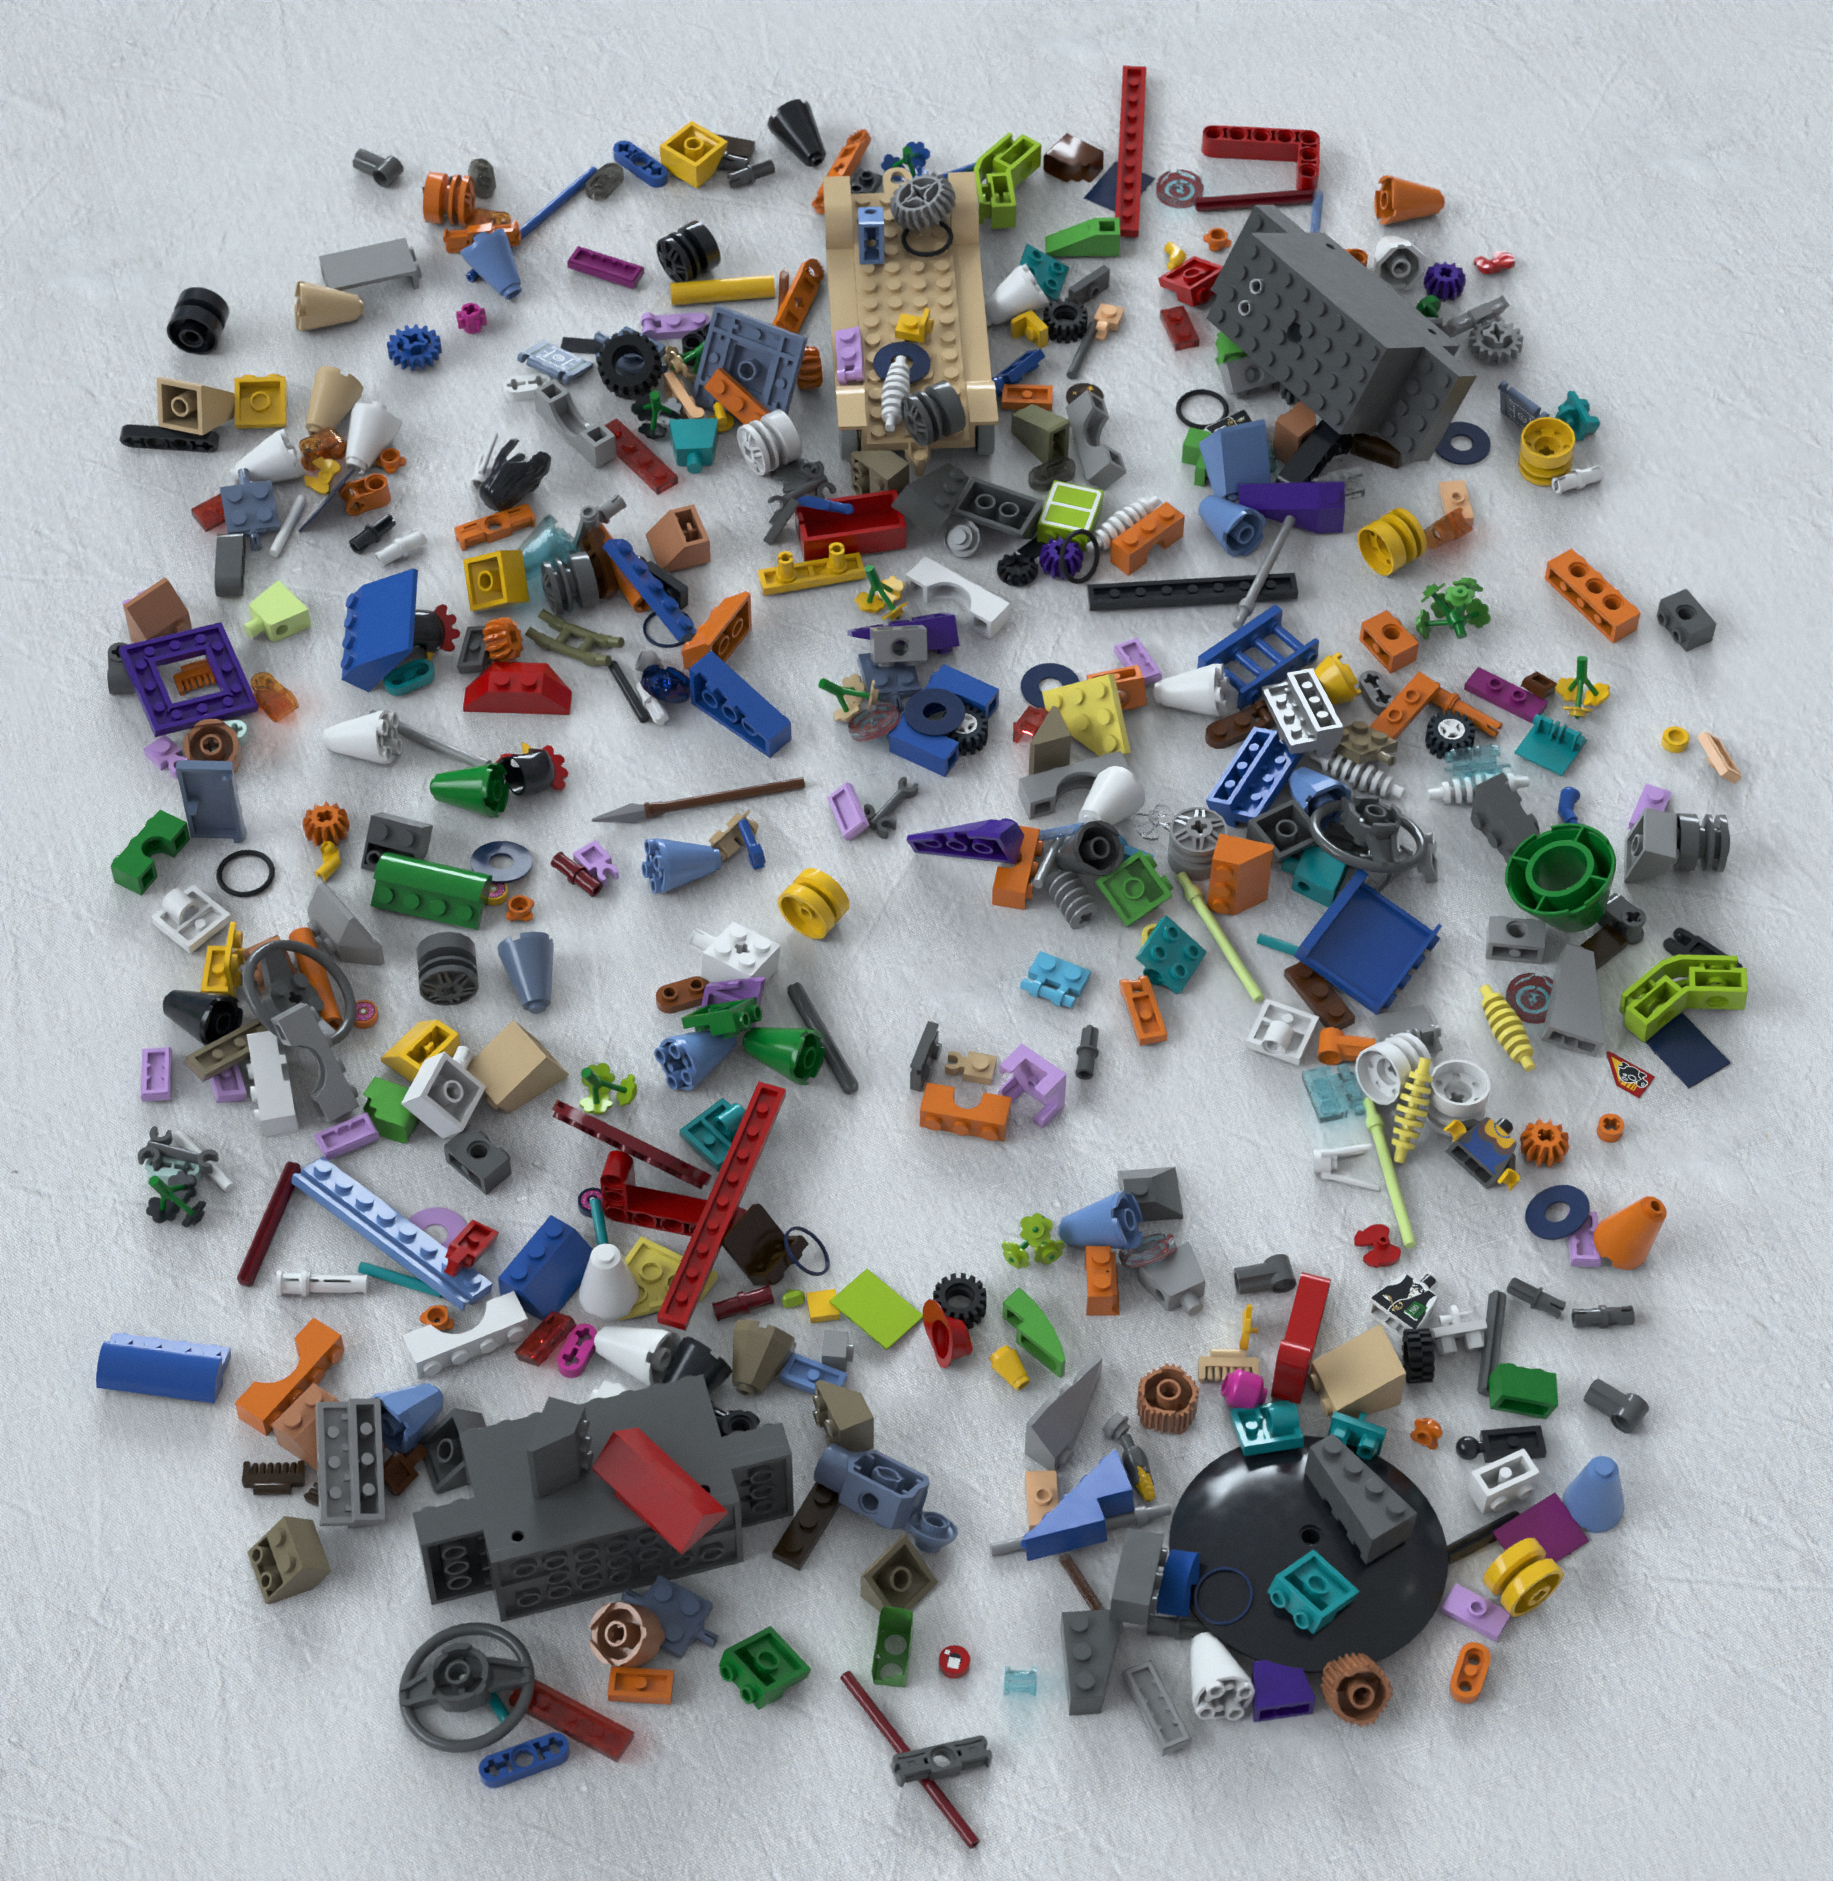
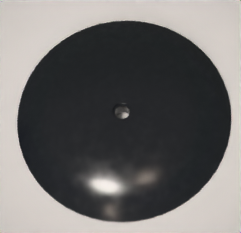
M1303 1435L1304 1447L1244 1456L1241 1446L1206 1466L1188 1485L1174 1511L1169 1534V1553L1171 1550L1200 1553L1199 1580L1207 1572L1218 1567L1236 1568L1243 1572L1250 1580L1254 1592L1250 1610L1239 1621L1223 1626L1209 1623L1201 1617L1194 1603L1196 1585H1191V1612L1210 1633L1224 1644L1255 1661L1268 1660L1280 1665L1303 1668V1671L1307 1673H1323V1669L1328 1662L1338 1661V1657L1344 1658L1345 1654L1351 1656L1354 1653L1357 1656L1360 1653L1367 1655L1374 1662L1381 1661L1409 1644L1432 1619L1442 1599L1447 1581L1448 1552L1444 1550L1447 1546L1446 1539L1437 1514L1428 1499L1403 1472L1376 1454L1371 1460L1359 1457L1356 1453L1358 1447L1346 1444L1347 1448L1417 1512L1411 1537L1368 1564H1365L1360 1557L1361 1551L1356 1544L1353 1545L1347 1537L1348 1531L1342 1522L1337 1521L1333 1516L1332 1507L1329 1502L1322 1499L1304 1471L1310 1446L1325 1437ZM1313 1549L1360 1591L1354 1601L1338 1611L1333 1620L1315 1634H1312L1308 1629L1299 1628L1294 1622L1293 1615L1284 1607H1276L1271 1601L1270 1594L1267 1592L1276 1575ZM1218 1571L1211 1574L1203 1581L1198 1591V1605L1201 1612L1209 1619L1220 1622L1238 1617L1246 1609L1250 1599V1589L1247 1581L1233 1571Z

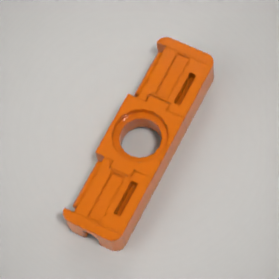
M513 221V224L494 226L492 223L470 225L468 229L448 231L446 228L443 234L446 251L448 253L461 252L465 247L475 242L473 238L483 231L489 234L499 228L504 229L510 246H518L521 242L518 222Z
M525 503L456 526L454 528L455 539L459 542L461 550L466 551L467 547L485 541L491 543L512 536L514 531L529 526L535 528L536 520L530 506ZM493 524H499L502 526L498 530L489 529V527Z

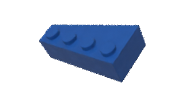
M709 651L689 668L691 704L769 758L791 740V722L789 719L782 715L714 652Z

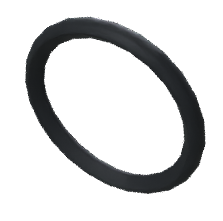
M939 221V226L943 227L948 233V240L942 248L932 252H919L908 245L906 237L910 231L909 228L903 231L901 242L903 247L913 255L933 257L945 252L951 246L953 232L946 223Z
M1206 389L1189 391L1182 395L1176 404L1178 418L1187 426L1200 430L1205 429V427L1211 424H1195L1183 416L1181 406L1188 397L1206 394L1218 399L1224 408L1223 415L1218 421L1228 417L1229 406L1226 400L1218 393Z
M1074 530L1065 538L1060 549L1059 563L1064 577L1074 584L1084 583L1094 575L1100 559L1097 539L1088 530ZM1083 534L1092 541L1095 557L1089 573L1083 578L1077 579L1070 576L1065 567V551L1073 537Z
M240 850L222 860L218 866L216 878L219 886L226 893L237 897H250L263 892L270 886L275 876V868L271 859L264 853L256 850ZM253 855L261 858L268 865L269 876L265 883L255 890L246 892L230 889L222 879V872L226 864L236 857Z

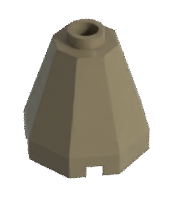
M752 1319L737 1320L733 1331L732 1383L737 1387V1392L749 1397H753L754 1394L763 1393L793 1355L797 1345L794 1342L795 1338L788 1333L768 1324L766 1328L758 1327L760 1322Z

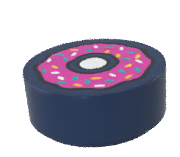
M587 1188L579 1194L578 1208L584 1216L592 1218L590 1200L599 1198L602 1201L601 1189Z

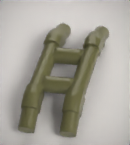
M542 609L538 618L546 622L554 630L560 632L556 640L544 633L538 632L531 626L525 634L543 649L552 650L582 661L589 666L597 667L600 665L610 666L612 658L610 655L589 652L594 644L602 648H622L624 646V639L622 637L595 633L568 623L566 620L551 614L545 609ZM571 635L584 639L578 649L566 645Z

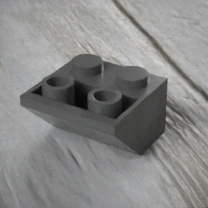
M384 812L371 815L361 869L375 872L377 863L385 852L424 860L429 849L433 825Z

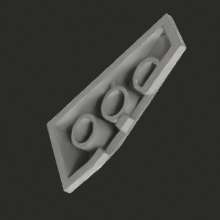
M1097 1355L1077 1373L1072 1386L1067 1383L1063 1385L1056 1400L1050 1397L1026 1423L1024 1454L1048 1470L1057 1471L1061 1465L1063 1467L1066 1466L1073 1457V1448L1101 1376L1102 1358Z

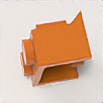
M1086 1246L1084 1270L1087 1273L1086 1316L1120 1315L1118 1267L1115 1252H1111V1246Z

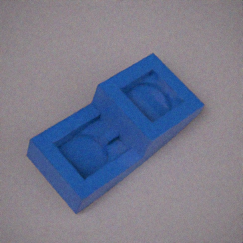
M1182 1550L1170 1551L1163 1570L1161 1588L1158 1592L1156 1613L1181 1617L1189 1616L1191 1585H1196L1199 1580L1200 1553Z

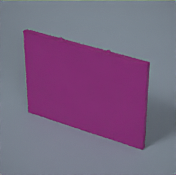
M1556 1492L1492 1532L1504 1551L1521 1540L1535 1538L1546 1552L1545 1559H1553L1555 1562H1558L1567 1555H1571L1573 1551L1589 1542V1539L1573 1519Z

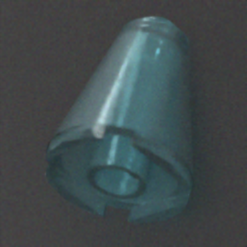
M550 514L543 518L517 549L522 550L527 581L541 575V562L549 560L554 569L553 559L559 558L564 565L567 564L568 555L578 552L576 545L564 528L555 527L554 524L558 521Z

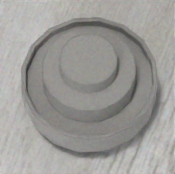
M959 519L952 522L944 534V543L947 550L959 558L973 556L982 545L983 535L981 529L976 523L967 519Z

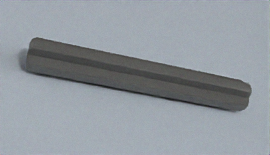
M1493 1290L1488 1297L1487 1329L1484 1331V1347L1482 1348L1477 1387L1478 1393L1485 1397H1489L1488 1377L1499 1364L1506 1306V1294L1499 1290Z

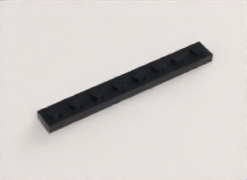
M1295 573L1269 574L1255 602L1298 599ZM1256 575L1088 584L1089 611L1240 603L1246 597Z

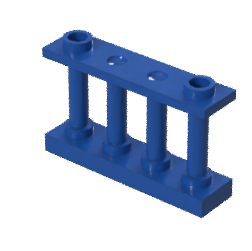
M1276 604L1198 656L1197 669L1211 664H1224V677H1229L1230 685L1238 691L1237 708L1240 711L1258 701L1262 696V686L1283 682L1287 679V673L1299 671L1306 665L1313 664L1318 657L1319 640L1315 638L1306 645H1303L1281 626L1283 610ZM1270 634H1275L1295 652L1284 658L1263 639ZM1251 647H1256L1276 665L1265 671L1244 652ZM1236 660L1257 678L1249 684H1245L1225 665Z

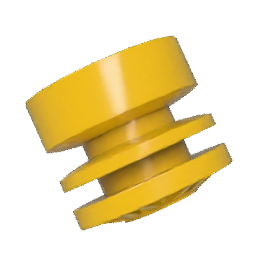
M1552 417L1535 419L1524 427L1520 441L1518 467L1519 472L1527 481L1535 485L1552 486L1551 482L1554 477L1570 474L1575 447V435L1572 428L1564 421Z
M1401 507L1392 509L1388 514L1382 515L1379 520H1374L1362 527L1357 537L1359 550L1370 568L1382 576L1390 575L1402 568L1405 563H1410L1415 558H1419L1426 552L1427 547L1426 536L1421 524L1414 515Z

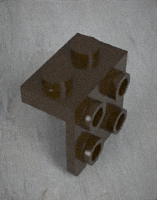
M753 1204L728 1231L721 1242L724 1249L753 1285L777 1284L785 1276L784 1272L787 1268L794 1264L785 1248V1234L761 1204ZM802 1235L788 1237L791 1252L798 1261L803 1255L802 1251L809 1243Z

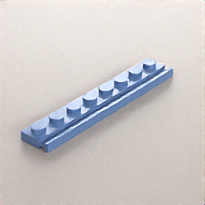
M323 1156L302 1168V1172L299 1174H293L292 1184L461 1311L465 1309L466 1305H472L491 1292L493 1283L472 1267L469 1269L462 1267L455 1277L444 1273L448 1263V1259L445 1258L448 1249Z

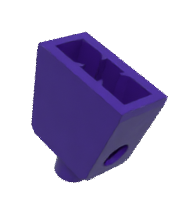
M1268 1660L1253 1663L1251 1682L1255 1690L1252 1700L1254 1722L1313 1714L1316 1699L1303 1668L1289 1667Z

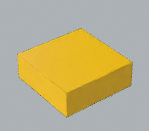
M836 1289L806 1293L810 1323L840 1319V1311L829 1303L836 1296Z

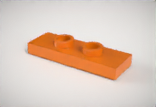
M1419 671L1369 727L1384 732L1388 737L1396 740L1441 690L1440 685Z

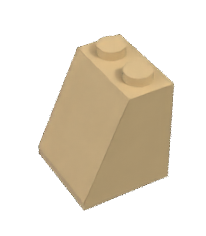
M164 377L157 378L159 427L204 435L235 417L234 393Z
M514 1020L469 1063L466 1069L486 1086L484 1090L487 1093L485 1100L496 1111L501 1108L508 1114L564 1080L569 1075L539 1040Z
M1378 1325L1312 1361L1308 1382L1312 1391H1317L1320 1397L1321 1410L1326 1417L1329 1416L1332 1420L1333 1414L1336 1411L1359 1418L1361 1411L1367 1412V1415L1400 1405L1406 1372L1382 1325Z

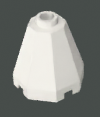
M1385 236L1377 243L1375 275L1395 292H1397L1396 289H1403V291L1411 290L1425 276V255L1410 241L1397 236Z

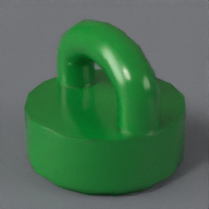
M1429 295L1418 302L1416 309L1425 317L1439 318L1437 312L1441 307V303L1435 295Z

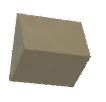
M1052 706L1030 742L1029 775L1049 771L1056 767L1067 766L1070 763L1071 734L1056 706Z
M904 1534L860 1576L861 1597L879 1612L884 1606L911 1610L938 1583L915 1547Z

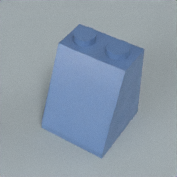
M1264 419L1220 428L1198 443L1215 496L1235 502L1239 500L1238 484L1271 483L1266 423Z

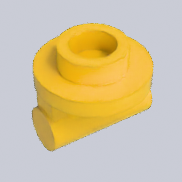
M716 402L713 406L715 414L710 418H718V432H726L733 427L734 419L730 414L725 413L724 406L720 402Z

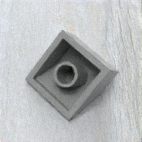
M1647 807L1644 809L1625 838L1624 882L1632 883L1665 875L1672 864L1675 865L1677 863L1680 853L1679 849H1677V840L1680 834V828L1677 827V815Z

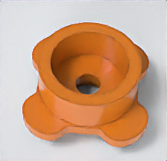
M1213 228L1208 234L1203 236V241L1207 242L1209 249L1214 252L1224 247L1229 248L1232 244V241L1227 239V232L1222 228Z
M387 448L380 453V457L375 462L377 466L383 467L386 473L392 474L400 466L406 465V458L401 457L397 449Z
M517 895L507 901L509 910L506 913V919L508 921L524 920L529 922L533 919L531 910L534 907V901L523 895Z
M444 1305L431 1306L420 1315V1322L426 1326L431 1324L441 1332L445 1329L451 1330L455 1325L454 1319L449 1317L447 1307Z
M1431 1418L1416 1419L1414 1422L1415 1430L1410 1433L1411 1439L1423 1446H1427L1431 1450L1437 1449L1439 1445L1437 1440L1443 1435L1439 1423Z

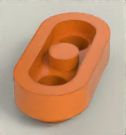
M1470 1642L1465 1644L1459 1652L1450 1680L1449 1691L1451 1696L1460 1703H1472L1480 1696L1491 1661V1654L1483 1644ZM1474 1659L1479 1664L1472 1665L1469 1663V1660ZM1466 1686L1470 1689V1691L1464 1692L1460 1689V1687Z

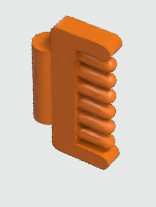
M206 658L180 666L181 672L173 675L174 683L181 696L185 695V689L187 692L191 691L189 682L194 690L198 688L196 681L200 688L204 687L202 678L206 686L210 685L208 677H210L213 684L217 683Z

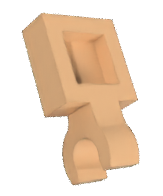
M1105 303L1100 304L1093 322L1097 323L1096 329L1098 330L1095 339L1105 341L1109 330L1117 332L1124 317L1125 308Z

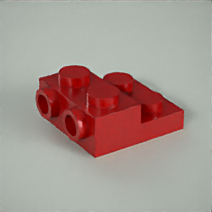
M1194 256L1165 273L1158 280L1160 287L1176 292L1179 302L1195 307L1206 303L1212 295H1216L1211 288L1223 266Z

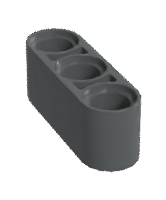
M244 533L217 534L214 576L216 596H241L244 594L246 559Z

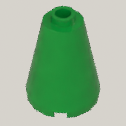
M491 763L439 773L430 782V793L436 801L487 817L498 818V812H504L508 802L509 783H504L503 775H507V771L502 764Z
M753 1027L750 1031L746 1032L743 1038V1046L748 1055L798 1085H808L809 1083L806 1081L809 1077H816L825 1054V1047L820 1046V1039L824 1040V1037L820 1031L814 1029Z

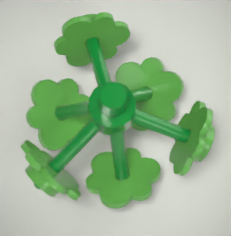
M1463 577L1459 581H1453L1455 587H1448L1446 594L1442 592L1436 593L1446 585L1445 583L1439 587L1435 583L1431 586L1428 585L1423 592L1425 598L1421 602L1423 603L1432 596L1435 602L1430 605V608L1434 611V615L1437 618H1443L1446 615L1447 620L1430 621L1429 612L1421 609V615L1416 618V629L1423 636L1424 640L1429 639L1431 626L1449 625L1450 629L1455 630L1457 639H1463L1467 636L1464 627L1467 622L1470 625L1475 624L1478 629L1490 623L1491 617L1488 613V605L1482 604L1480 599L1474 598L1475 591L1482 592L1483 587L1479 586L1477 581L1470 577Z

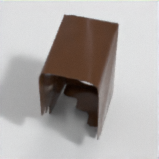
M1066 133L1044 154L1043 170L1064 182L1070 180L1092 182L1103 170L1104 154L1102 150Z

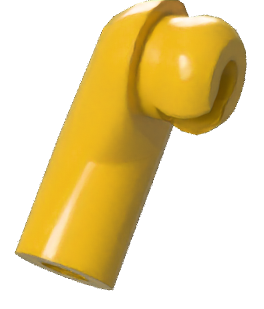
M1168 242L1165 245L1164 252L1170 256V261L1167 263L1169 270L1185 262L1186 254L1173 242Z
M326 841L320 846L324 864L315 871L316 877L320 876L324 882L341 865L338 847L331 841Z

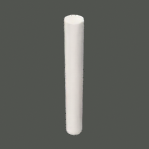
M298 495L269 550V554L272 557L276 558L279 556L307 501L304 496Z
M181 1130L173 1133V1140L182 1149L197 1153L202 1152ZM211 1160L207 1161L206 1163L212 1164L213 1169L212 1174L208 1175L226 1193L230 1192L234 1188V1184Z

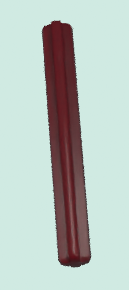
M1311 189L1199 197L1195 199L1194 204L1195 210L1198 212L1252 208L1255 205L1312 203L1314 194Z
M288 1161L284 1166L238 1273L237 1280L242 1286L251 1287L256 1279L295 1185L291 1183L294 1173L299 1174L302 1171L300 1164L297 1162Z

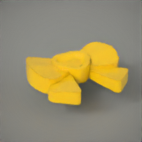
M323 457L312 461L321 470L318 473V478L305 475V484L308 488L312 487L318 494L329 495L330 485L335 476L342 471V467L335 460H324Z
M1246 1304V1309L1242 1313L1243 1327L1239 1343L1241 1350H1248L1250 1333L1258 1334V1328L1251 1327L1252 1304Z

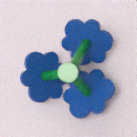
M909 142L902 149V159L887 154L884 156L881 168L885 173L890 168H905L903 164H906L909 167L908 171L912 174V179L915 178V175L919 177L925 172L929 175L928 171L924 170L923 167L926 165V160L930 158L931 153L929 149L924 148L923 142H918L917 144ZM901 176L891 177V179L894 178L896 181L902 179L903 182L905 181L903 177L901 178Z

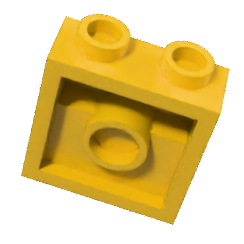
M269 374L267 377L243 375L241 378H234L236 429L287 427L288 383L285 376L279 374Z

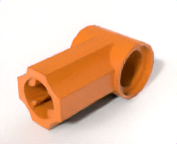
M1324 1028L1319 1033L1317 1058L1326 1065H1337L1342 1060L1356 1062L1361 1051L1375 1045V1038L1344 1035L1343 1031L1338 1028Z

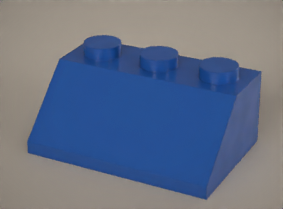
M550 1215L498 1277L500 1296L514 1291L524 1311L549 1325L580 1287L593 1249L575 1228Z

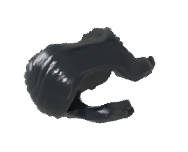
M510 439L495 458L490 476L480 485L479 494L481 500L487 507L498 512L515 506L527 493L537 489L542 478L548 474L551 466V456L548 453L540 451L533 455L528 462L523 461L525 455L522 453H518L510 460H507L506 457L519 442L518 439Z

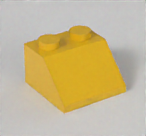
M690 121L660 145V162L667 168L669 173L698 188L713 176L728 146V141Z
M499 550L463 559L470 611L510 607L530 602L522 550Z

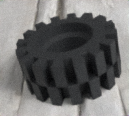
M1061 298L1056 299V303L1051 301L1049 306L1046 305L1047 307L1043 311V322L1048 326L1050 340L1053 341L1057 338V343L1065 340V344H1069L1071 339L1073 342H1077L1078 337L1080 339L1084 337L1087 330L1088 314L1087 309L1084 308L1082 303L1077 305V300L1075 299L1069 302V298H1065V301H1061ZM1068 319L1071 322H1060L1058 320Z
M956 1273L950 1275V1280L945 1276L942 1278V1284L939 1282L936 1284L933 1300L941 1306L946 1317L959 1319L968 1326V1329L974 1328V1322L978 1325L981 1322V1317L984 1318L986 1314V1289L983 1288V1283L980 1280L975 1283L976 1277L972 1275L969 1279H966V1273H961V1278H956ZM961 1295L968 1297L971 1300V1304L965 1308H955L949 1305L948 1300L953 1296Z
M1429 1328L1404 1329L1402 1361L1404 1362L1403 1368L1406 1372V1382L1408 1384L1433 1382L1435 1356L1433 1353V1337H1431L1432 1333Z

